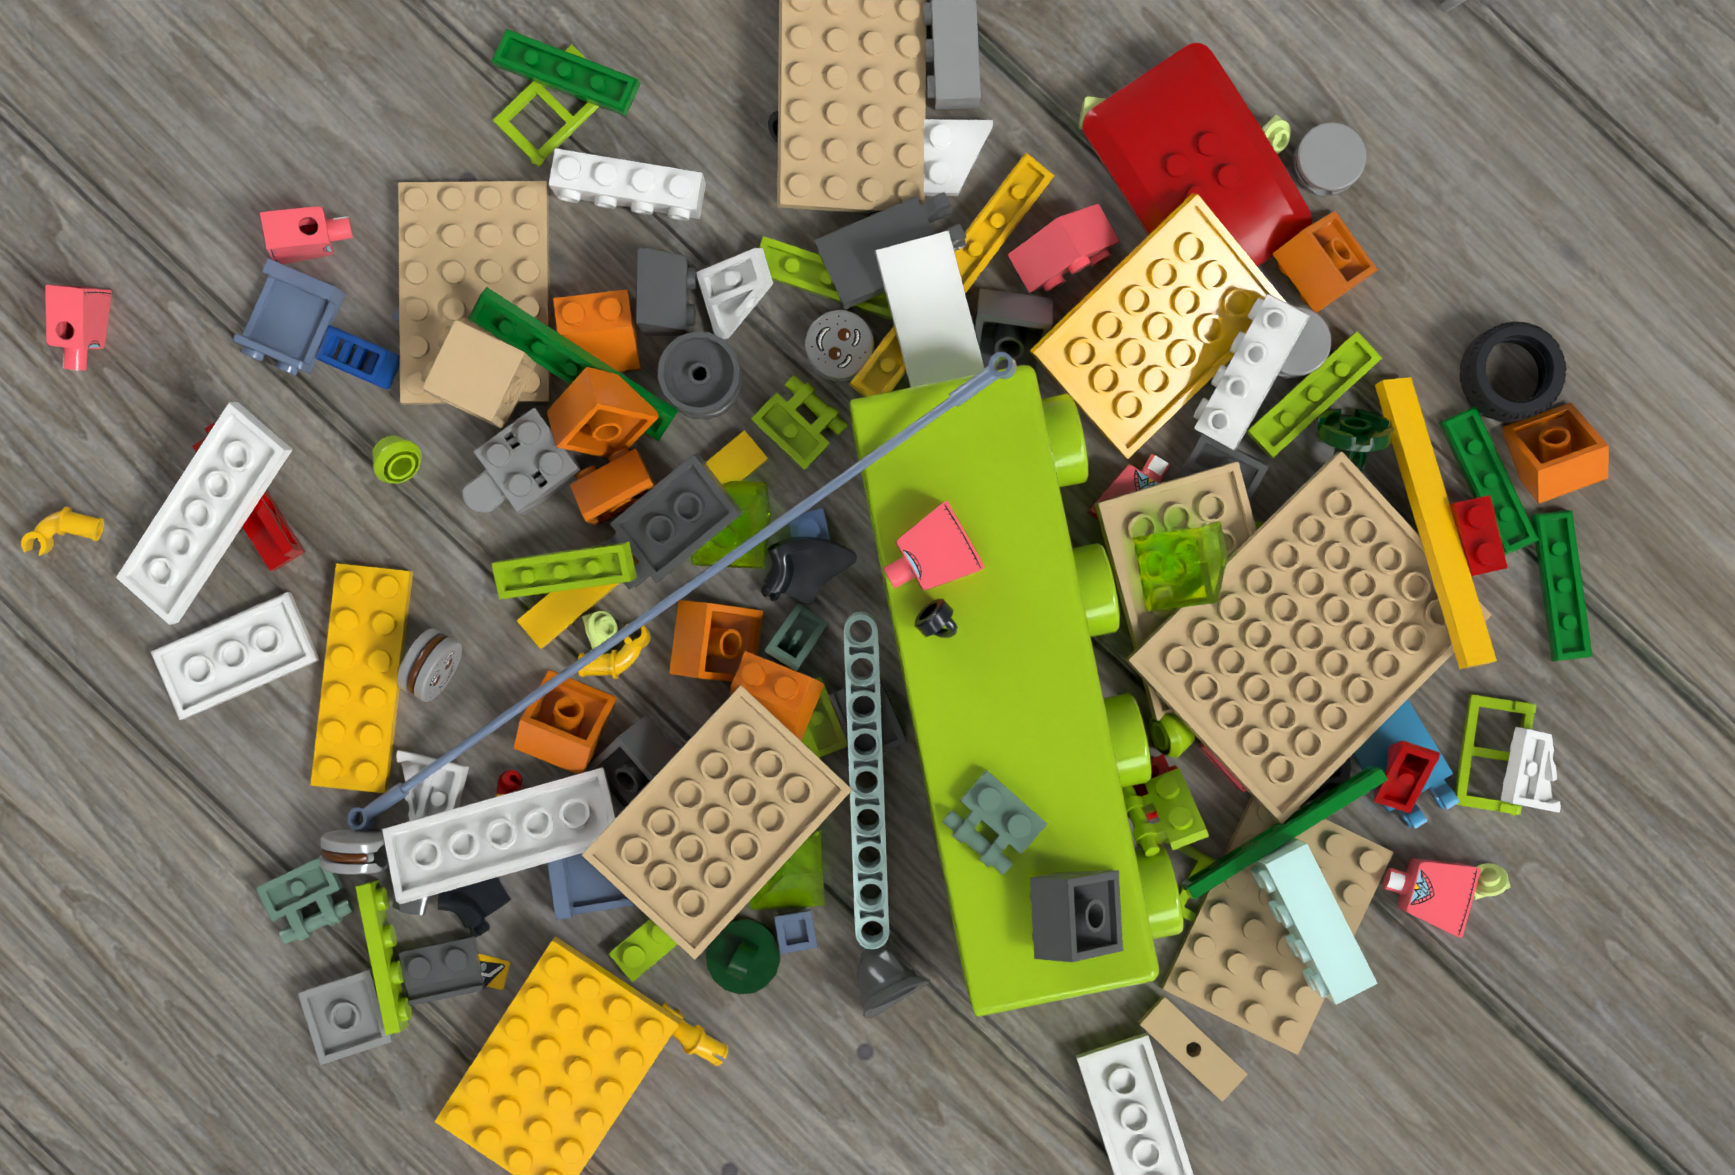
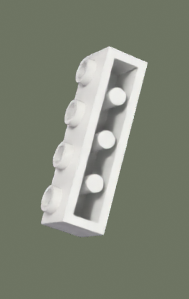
M555 149L549 186L554 194L558 196V199L566 202L579 203L580 200L592 201L596 206L615 209L616 206L631 208V211L639 214L652 215L653 212L665 213L669 218L675 220L689 221V218L700 219L706 182L701 172Z
M1267 294L1265 300L1258 298L1248 315V318L1253 320L1247 333L1245 334L1240 331L1229 350L1234 353L1228 367L1221 365L1212 380L1211 385L1216 387L1210 400L1203 398L1194 413L1193 418L1198 420L1194 429L1233 450L1236 449L1311 315L1271 294Z

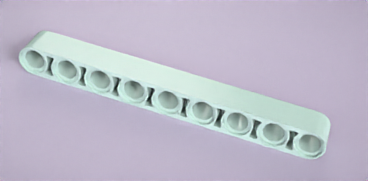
M860 611L850 615L844 627L849 784L852 789L850 792L855 934L861 946L866 949H877L882 947L889 937L879 644L876 620L869 613ZM857 620H865L871 625L872 633L866 639H856L850 632L852 623ZM859 658L870 660L873 664L871 674L865 677L855 675L851 668L855 660ZM860 696H868L874 701L875 706L870 713L860 714L853 707L855 699ZM864 733L870 734L876 740V745L870 751H861L854 743L857 736ZM864 771L872 772L877 777V782L871 788H862L856 782L858 774ZM864 809H872L876 811L879 818L873 825H864L858 820L857 816ZM872 846L878 849L880 856L873 862H865L859 856V852L864 847ZM870 883L879 886L881 893L874 899H868L860 892L863 886ZM869 921H876L881 924L883 929L879 934L871 936L866 934L862 927Z

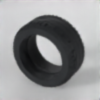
M1518 321L1499 324L1480 334L1470 343L1460 364L1459 377L1462 384L1461 388L1470 405L1476 407L1483 416L1499 422L1522 421L1547 410L1557 400L1566 379L1565 356L1563 351L1560 350V345L1556 339H1553L1551 334L1537 325ZM1508 342L1523 347L1536 362L1538 384L1533 395L1525 402L1516 403L1508 401L1499 396L1489 384L1486 374V362L1493 347L1499 343Z

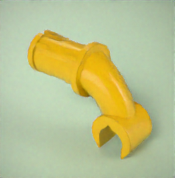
M66 506L63 510L45 517L32 532L26 533L21 540V547L23 552L31 551L34 540L38 538L41 544L38 556L47 554L54 546L52 536L56 533L62 536L69 533L98 541L103 533L104 519L72 512V508Z
M643 625L639 638L633 640L631 635L623 639L625 644L619 652L616 649L612 650L611 653L602 654L578 671L579 676L612 675L613 679H618L619 674L635 662L641 649L648 645L651 638L650 631ZM579 653L578 659H580L586 654Z
M664 1002L661 1007L681 1019L672 1036L682 1045L683 1051L688 1055L696 1054L714 1066L721 1065L723 1061L717 1058L716 1054L726 1059L728 1045L707 1035L703 1027L699 1025L692 1026L683 1020L685 1015L678 1008L673 1010L667 1002Z

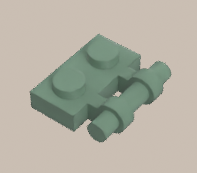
M987 770L960 799L961 802L972 810L967 817L963 819L954 810H951L942 821L953 831L951 836L959 843L963 841L980 855L979 860L985 866H993L1002 875L1013 864L1002 854L1007 845L1010 844L1022 854L1047 825L1043 819ZM981 820L999 834L992 843L975 830V827Z
M320 857L256 888L272 922L286 916L290 926L279 931L280 937L285 944L296 939L302 941L312 936V931L327 924L333 926L341 922L343 916L354 912V906L349 898L338 903L333 901L330 894L343 888V885L337 873L325 871L320 867ZM316 901L321 911L305 918L300 908Z

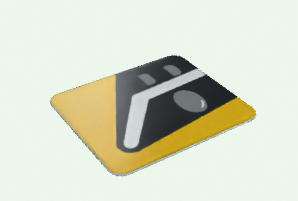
M479 954L483 983L487 987L503 990L510 962Z

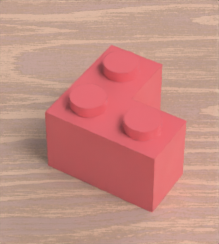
M1095 204L1056 218L1007 255L1029 293L1044 288L1047 293L1065 282L1063 276L1069 271L1073 275L1089 265L1094 267L1111 256L1108 250L1117 245L1120 240L1100 205Z

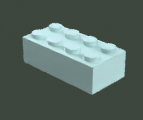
M1293 838L1254 863L1255 867L1251 868L1252 875L1261 889L1265 888L1272 898V901L1268 902L1270 911L1278 923L1282 922L1285 928H1287L1289 935L1285 936V940L1295 957L1299 956L1302 962L1305 963L1307 969L1303 970L1302 974L1312 991L1316 990L1321 998L1327 997L1337 1005L1378 984L1307 843Z

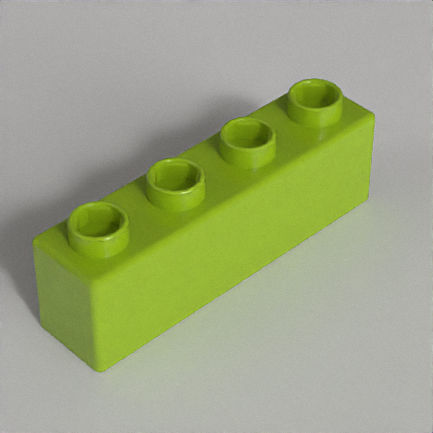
M1020 365L1016 366V371L1012 377L1008 379L998 378L959 407L955 405L861 471L965 985L973 1013L976 1017L1151 982L1159 974V965L1153 939L1178 935L1183 931L1180 895L1167 850L1162 844H1158L1159 853L1148 857L1145 855L1142 847L1134 849L1122 791L1123 787L1147 783L1151 779L1150 752L1141 713L1135 698L1130 693L1103 698L1091 637L1116 632L1120 626L1118 598L1111 566L1104 547L1099 543L1072 548L1060 487L1084 483L1088 478L1087 450L1080 416L1073 397L1068 394L1041 399L1035 370L1031 366ZM1005 368V369H1000V370H997V371H998V372H1002V371L1006 370L1007 368ZM975 375L852 399L850 401V418L859 461L949 398V393ZM948 501L985 568L979 572L926 591H922L915 578L894 589L883 568L903 557L896 545V541L940 504ZM944 599L954 610L951 618L957 624V633L950 638H941L935 635L924 637L914 626L916 617L932 601ZM986 770L1047 823L1046 827L1022 854L1010 844L1007 845L1002 854L1013 864L1004 875L1000 874L993 866H985L979 860L980 855L964 841L959 843L951 836L953 831L942 822L951 810H954L963 819L967 817L972 810L961 802L960 799ZM983 820L975 827V830L990 843L999 835ZM1119 870L1123 951L1076 962L1034 959L1030 877L1065 872Z

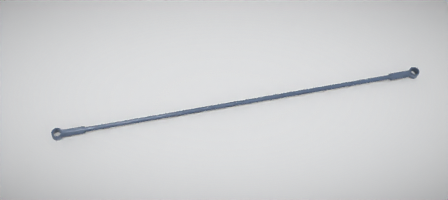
M1005 352L995 353L990 358L989 366L949 393V398L405 783H398L364 808H353L347 817L348 825L354 830L370 829L374 825L375 818L409 794V790L955 405L959 407L998 378L1008 379L1012 377L1016 371L1015 360ZM1002 360H1008L1007 369L998 372V363ZM361 813L363 815L362 824H360L359 822V816Z

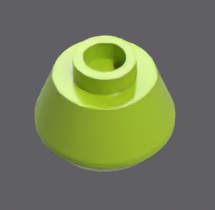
M396 435L387 436L381 439L373 448L374 473L384 483L397 484L405 482L418 471L422 461V452L418 445L412 441Z
M1165 713L1161 720L1157 721L1151 717L1149 721L1151 739L1157 750L1167 757H1179L1195 740V734L1176 714Z

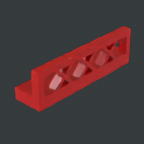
M215 423L204 428L207 434L210 433ZM206 437L192 446L196 453ZM266 489L242 527L268 569L276 571L305 553V550Z

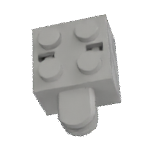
M533 408L473 451L486 470L465 485L463 499L470 509L482 514L490 513L509 500L518 513L526 515L576 479L575 475L583 469L569 450L556 448L549 422L540 411Z

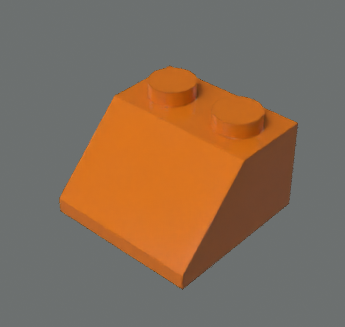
M1336 211L1305 228L1272 253L1278 261L1280 271L1291 279L1299 291L1301 300L1311 307L1315 313H1318L1378 271Z
M628 289L553 298L556 327L559 334L618 372L641 370L634 302Z
M586 367L547 410L556 448L606 458L623 448L629 449L659 417L657 411L618 374Z
M1571 402L1502 427V433L1519 479L1538 504L1608 479L1609 445Z
M623 448L608 457L610 463L599 469L595 465L590 466L575 475L577 481L570 484V487L586 522L594 526L602 524L627 510L657 485L640 452L636 449L629 451L628 448Z
M679 600L669 674L732 682L744 652L747 651L758 656L763 611Z
M745 651L732 681L730 696L741 685L802 741L825 684Z
M548 670L540 686L559 673ZM568 678L527 707L519 722L514 749L575 774L584 773L599 746L618 697Z

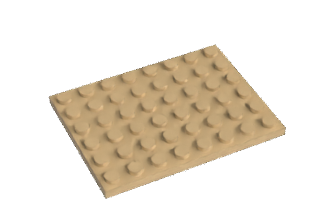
M1340 451L1336 452L1154 630L1125 661L1277 823L1283 824L1454 653L1420 536L1350 459ZM1480 603L1482 613L1486 621L1491 616V614Z

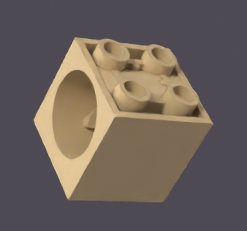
M455 319L452 327L447 326L440 336L438 346L441 350L435 362L431 360L424 369L421 380L425 383L422 389L435 398L504 430L536 363L525 352Z

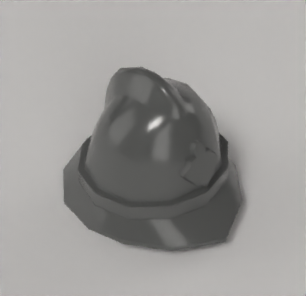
M883 946L877 949H865L861 953L857 971L858 985L862 993L860 998L864 1003L863 1016L872 1019L928 985L930 979L917 976L913 969H908L893 953Z

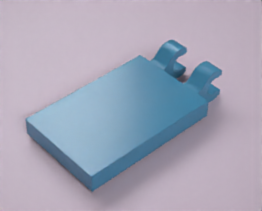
M1407 699L1352 756L1361 771L1368 766L1382 768L1384 772L1388 765L1387 749L1389 745L1406 741L1437 752L1440 751ZM1441 753L1421 793L1429 789L1440 809L1445 808L1448 810L1458 804L1459 799L1444 780L1452 775L1453 772ZM1416 803L1410 813L1398 810L1409 828L1413 827L1416 829L1428 822ZM1383 805V807H1384V809H1385L1386 811H1389V812H1390L1391 810L1395 809V808H1392V807Z

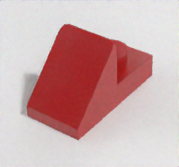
M1400 741L1389 745L1387 749L1388 765L1384 771L1388 780L1377 786L1373 795L1374 802L1410 813L1440 758V752L1410 742Z

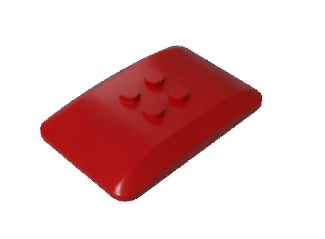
M1191 43L1092 108L1083 119L1082 129L1085 137L1148 236L1191 194H1198L1256 266L1273 257L1272 253L1302 230L1312 225L1311 212L1279 156L1214 53L1208 46L1202 43Z

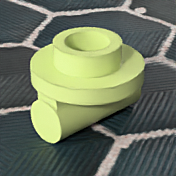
M1274 115L1261 129L1275 152L1279 154L1290 141L1291 128L1286 121L1282 120L1278 115Z
M597 611L582 616L592 650L618 632L615 619L605 611Z
M1492 863L1476 866L1481 869L1473 900L1486 896H1496L1510 888L1508 874L1501 866Z

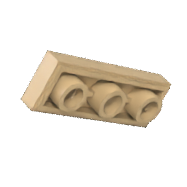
M1164 995L1138 1021L1140 1026L1222 1102L1248 1075ZM1191 1042H1196L1197 1049L1192 1053L1186 1052L1187 1045Z

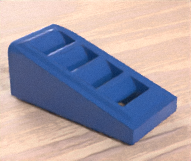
M329 325L315 357L316 360L386 390L391 387L400 365V355ZM341 338L345 339L337 360L333 359ZM356 344L358 345L356 351L353 355L350 365H347L349 357ZM370 350L372 351L371 355L368 359L364 371H361V368Z

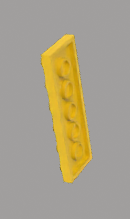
M336 563L310 786L386 793L388 791L400 688L397 685V675L404 657L413 578L412 571Z

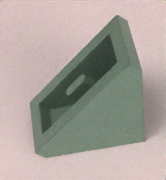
M797 603L766 647L765 652L793 670L798 671L829 622Z

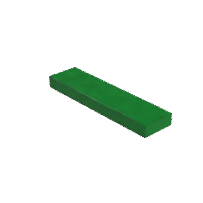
M509 29L505 30L491 60L495 67L625 117L641 85L639 79Z
M1472 407L1439 422L1474 499L1488 495L1491 496L1505 556L1538 541L1539 539L1477 408Z
M1573 510L1531 515L1533 529L1539 539L1535 542L1551 661L1593 657Z

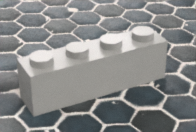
M930 0V2L923 4L924 26L931 25L932 39H925L926 62H933V75L927 76V97L935 99V110L979 108L981 90L976 0Z

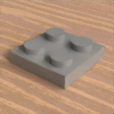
M372 968L298 993L320 1065L395 1040L394 1034L385 1035Z

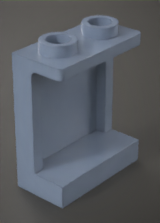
M268 258L262 270L263 273L268 275L267 281L243 335L235 334L233 341L243 345L241 353L254 359L263 361L266 355L277 360L275 367L294 376L297 375L299 370L311 375L317 361L315 357L329 325H333L346 294L335 286Z
M582 853L547 863L556 920L571 918L576 914L635 905L582 856Z

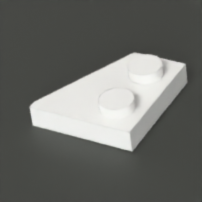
M924 119L925 196H935L942 192H945L947 196L959 195L971 168L979 156L981 148L992 130L993 120Z
M763 248L751 249L696 272L714 335L724 340L733 334L773 285Z
M1515 727L1513 740L1510 745L1506 776L1503 781L1501 801L1560 813V801L1552 799L1550 781L1557 780L1556 765L1553 762L1554 748L1551 734Z
M397 750L396 754L397 762L402 764L405 782L437 760L436 758L404 750ZM449 762L409 790V794L405 797L410 808L408 813L409 821L459 808L469 767Z

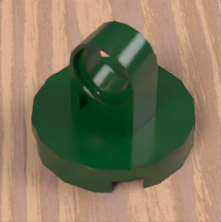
M1341 408L1324 411L1318 416L1317 437L1322 442L1335 447L1334 454L1342 451L1361 472L1366 464L1368 452L1386 449L1392 442L1394 428H1389L1390 421L1377 413L1355 409L1353 416L1341 415Z
M741 918L740 920L730 921L708 945L706 960L707 968L713 980L724 990L740 995L755 993L766 987L776 976L781 955L779 944L771 929L760 921Z

